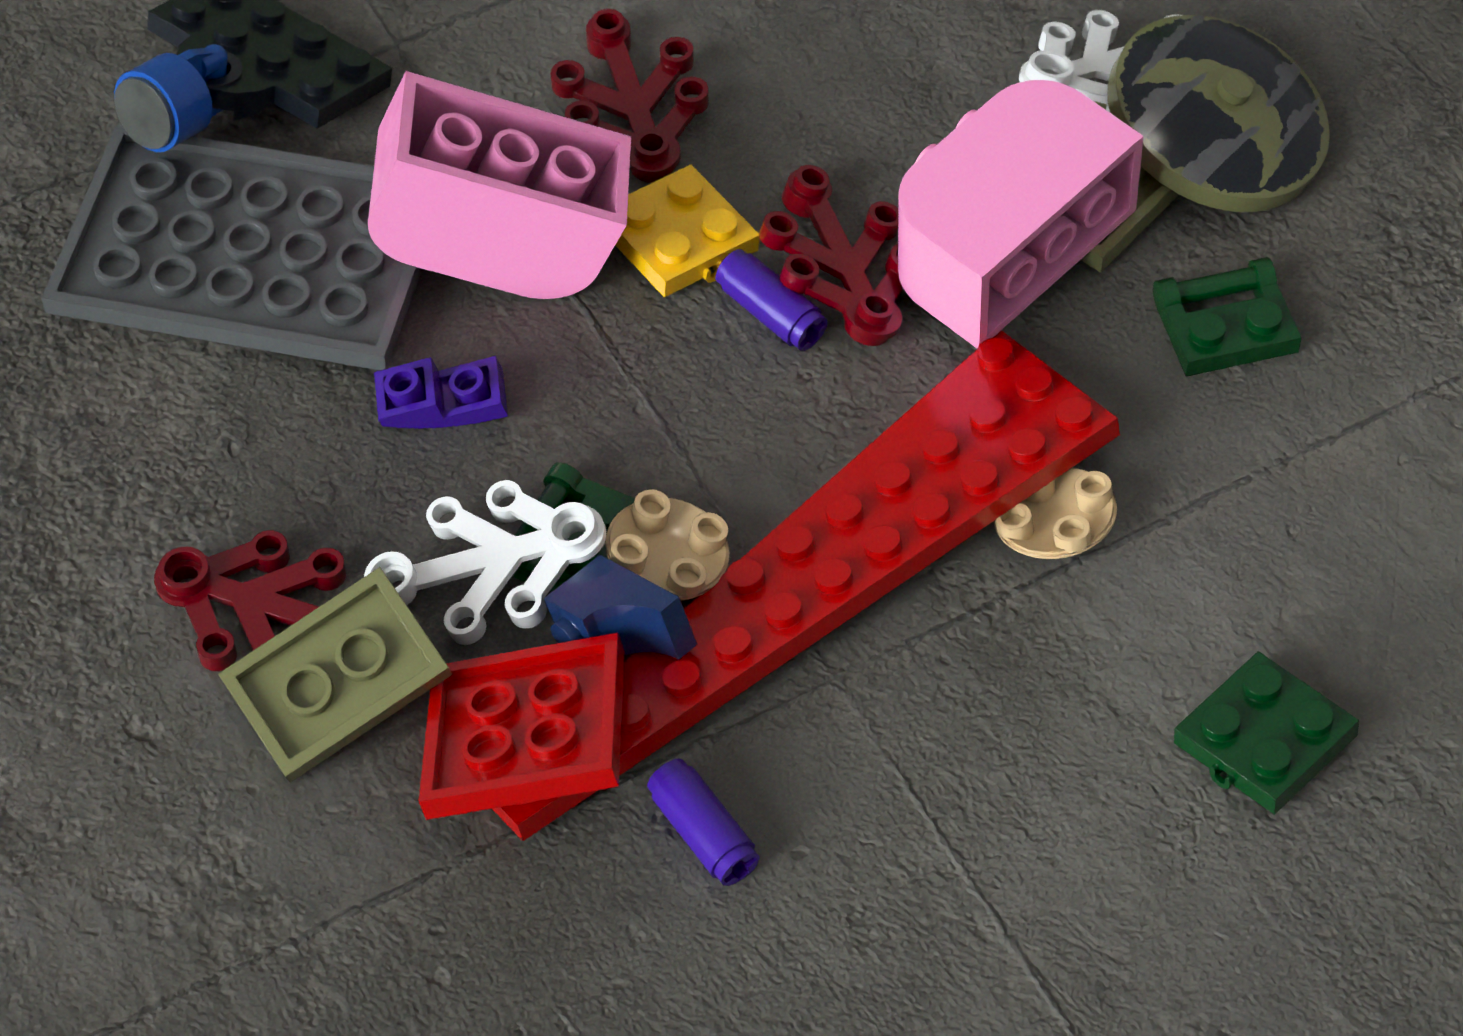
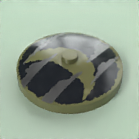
M1179 15L1163 18L1148 24L1135 33L1126 43L1112 67L1107 87L1109 112L1144 136L1141 166L1160 183L1196 203L1233 212H1258L1277 208L1290 202L1306 189L1326 158L1330 139L1329 122L1323 101L1314 84L1303 69L1280 47L1242 25L1202 15Z

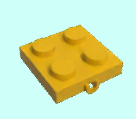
M690 164L628 194L627 226L615 246L665 298L703 278L708 283L715 282V275L719 265L731 252L742 249L747 254H753L759 249L760 238L759 233ZM710 267H712L715 270V272L712 274L709 270Z

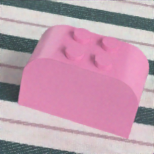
M405 71L378 129L368 217L369 234L381 251L391 258L411 266L529 298L554 299L575 294L585 289L595 280L627 226L631 136Z
M1029 80L1013 84L998 92L978 110H970L960 119L955 130L938 144H930L920 153L915 164L909 168L901 181L898 197V274L904 291L916 304L978 348L983 341L993 338L1136 211L1144 136L1081 92L1055 81Z

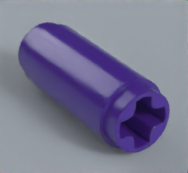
M737 249L731 252L719 265L715 279L721 285L722 290L789 346H795L800 351H805L815 345L822 337L827 328L828 321L821 314V310L802 294L785 287L780 281V276L755 255L747 254L744 250Z
M674 759L662 765L652 774L647 783V788L652 793V800L713 878H718L724 886H730L744 879L755 869L760 857L754 850V843L694 767L688 766L683 759Z

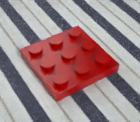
M618 632L446 663L453 675L430 689L418 801L426 820L619 787L625 651Z

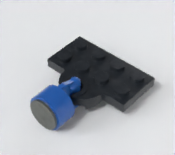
M168 0L148 11L147 30L178 47L177 53L159 54L122 74L115 85L114 103L122 127L135 142L150 151L165 152L205 130L212 116L223 110L233 111V121L257 115L275 104L318 129L390 87L393 68L371 56L366 50L358 48L329 32L322 25L314 23L287 8L278 0Z

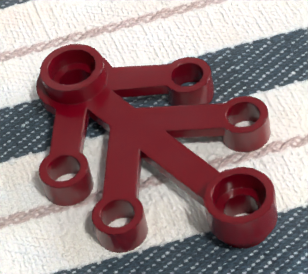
M600 10L587 23V48L594 57L607 61L617 91L585 78L583 66L573 60H563L552 67V91L561 98L580 100L567 106L564 113L566 118L573 120L586 118L589 120L583 123L631 136L630 170L632 174L641 181L655 182L673 173L679 164L681 150L677 139L694 116L701 114L708 108L709 88L707 83L698 77H686L679 80L675 85L674 107L655 127L651 113L677 78L692 69L694 64L693 45L688 39L683 37H671L664 40L660 45V63L644 84L640 86L628 53L631 48L630 23L617 10ZM675 54L683 55L681 57H671ZM564 78H574L571 81L562 80ZM690 94L698 95L697 97H694V98L686 97L687 95H690ZM598 108L628 120L631 131L599 120Z
M803 165L789 175L782 193V202L793 214L811 219L823 245L797 233L798 223L795 218L782 211H772L765 216L759 232V238L766 247L791 254L786 258L780 273V281L785 287L799 294H806L843 313L845 330L856 342L867 346L882 345L897 334L902 323V313L895 304L903 291L898 274V244L892 247L885 264L887 273L875 290H873L865 272L884 242L896 236L898 232V208L884 201L873 203L864 221V231L852 247L829 203L832 185L828 174L818 166ZM819 269L840 279L845 289L818 277Z
M266 530L258 533L250 542L209 557L193 547L175 548L167 552L160 560L154 574L156 591L163 601L172 606L185 607L198 637L196 648L202 666L210 671H223L235 662L237 650L233 635L228 630L219 627L209 600L234 608L251 648L255 650L275 636L268 619L293 625L319 607L284 596L285 594L309 585H313L319 590L330 591L344 583L346 568L342 554L333 548H320L314 551L308 559L286 567L290 554L285 536L278 531ZM267 548L279 549V551L273 555L267 556L260 554L263 550ZM325 565H332L336 567L333 571L329 573H320L317 571L320 567ZM252 566L268 573L243 583L226 578ZM193 578L192 581L179 583L183 579ZM215 645L226 646L224 651L217 654L207 652L209 648Z

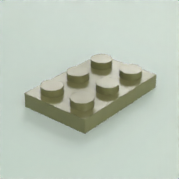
M379 567L218 675L284 776L291 783L453 674L381 567Z

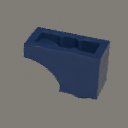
M602 555L596 557L544 598L554 622L550 627L551 633L557 643L618 632L625 651L624 655L651 652L669 655L678 660L697 645L681 600L677 595Z

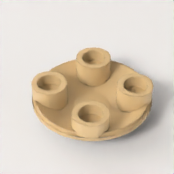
M1072 467L1045 487L1017 504L1014 508L998 517L994 521L996 532L1001 540L1011 549L1034 558L1059 559L1085 552L1101 542L1111 531L1115 523L1117 503L1112 490L1111 480L1103 472H1088Z
M654 489L638 493L634 503L625 507L614 517L606 535L605 547L608 559L677 595L680 600L692 599L706 593L707 591L705 590L711 589V587L718 583L721 576L726 572L729 562L728 526L721 516L715 513H706L691 503L668 498L663 492Z

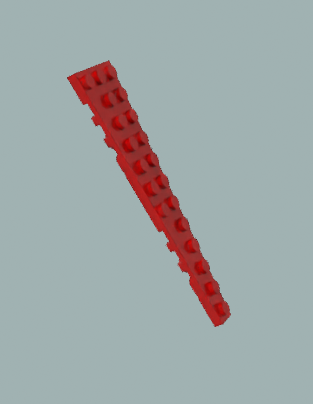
M1002 330L993 338L983 341L976 351L740 560L733 562L715 586L711 587L703 595L698 596L684 608L697 642L693 649L679 660L665 654L645 652L634 653L624 661L619 776L995 521L1017 504L1120 435L1118 418ZM598 790L498 807L492 810L522 841H525Z

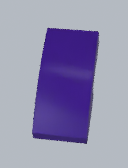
M496 356L443 370H438L432 358L429 357L374 372L378 420L383 427L444 428L508 417L503 369Z

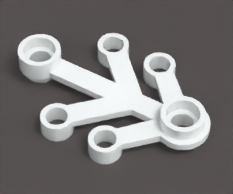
M1090 11L1086 16L1082 30V36L1086 40L1083 57L1073 61L1067 56L1071 54L1076 36L1074 29L1061 22L1046 23L1042 28L1038 43L1041 51L1033 53L1029 61L1022 65L1019 82L1029 80L1059 82L1076 89L1092 101L1107 104L1106 110L1109 112L1107 100L1108 85L1089 79L1098 78L1109 81L1112 67L1124 48L1120 47L1107 51L1108 45L1112 44L1115 40L1119 20L1107 11ZM1176 14V15H1169V16H1166L1165 18H1167V17H1172V16H1179V15H1177V14Z
M510 480L499 481L492 485L486 494V503L493 517L501 523H512L520 519L538 531L514 536L464 510L457 499L449 496L441 497L433 501L426 512L427 521L434 534L441 539L447 540L460 537L478 547L417 564H412L410 559L402 553L385 552L376 556L368 564L364 577L381 567L391 583L403 581L395 589L405 604L408 605L413 601L418 590L480 574L461 602L453 604L444 616V625L456 643L461 645L473 644L480 640L486 631V621L483 615L521 563L539 557L542 558L524 585L513 588L507 594L505 609L512 622L520 628H532L544 620L547 613L544 598L568 565L582 563L591 559L603 547L606 540V526L600 514L595 509L577 502L565 503L554 509L524 494L517 483ZM510 496L515 497V500L509 506H498L502 499ZM456 513L451 521L438 523L443 515ZM584 532L579 538L567 541L572 534ZM535 601L530 610L517 612V608L523 602ZM463 618H474L470 626L464 629L456 628L458 622Z

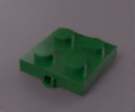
M1258 651L1174 728V744L1210 769L1211 778L1219 787L1229 789L1233 785L1275 815L1358 736L1359 720ZM1223 771L1228 775L1225 779L1220 775Z

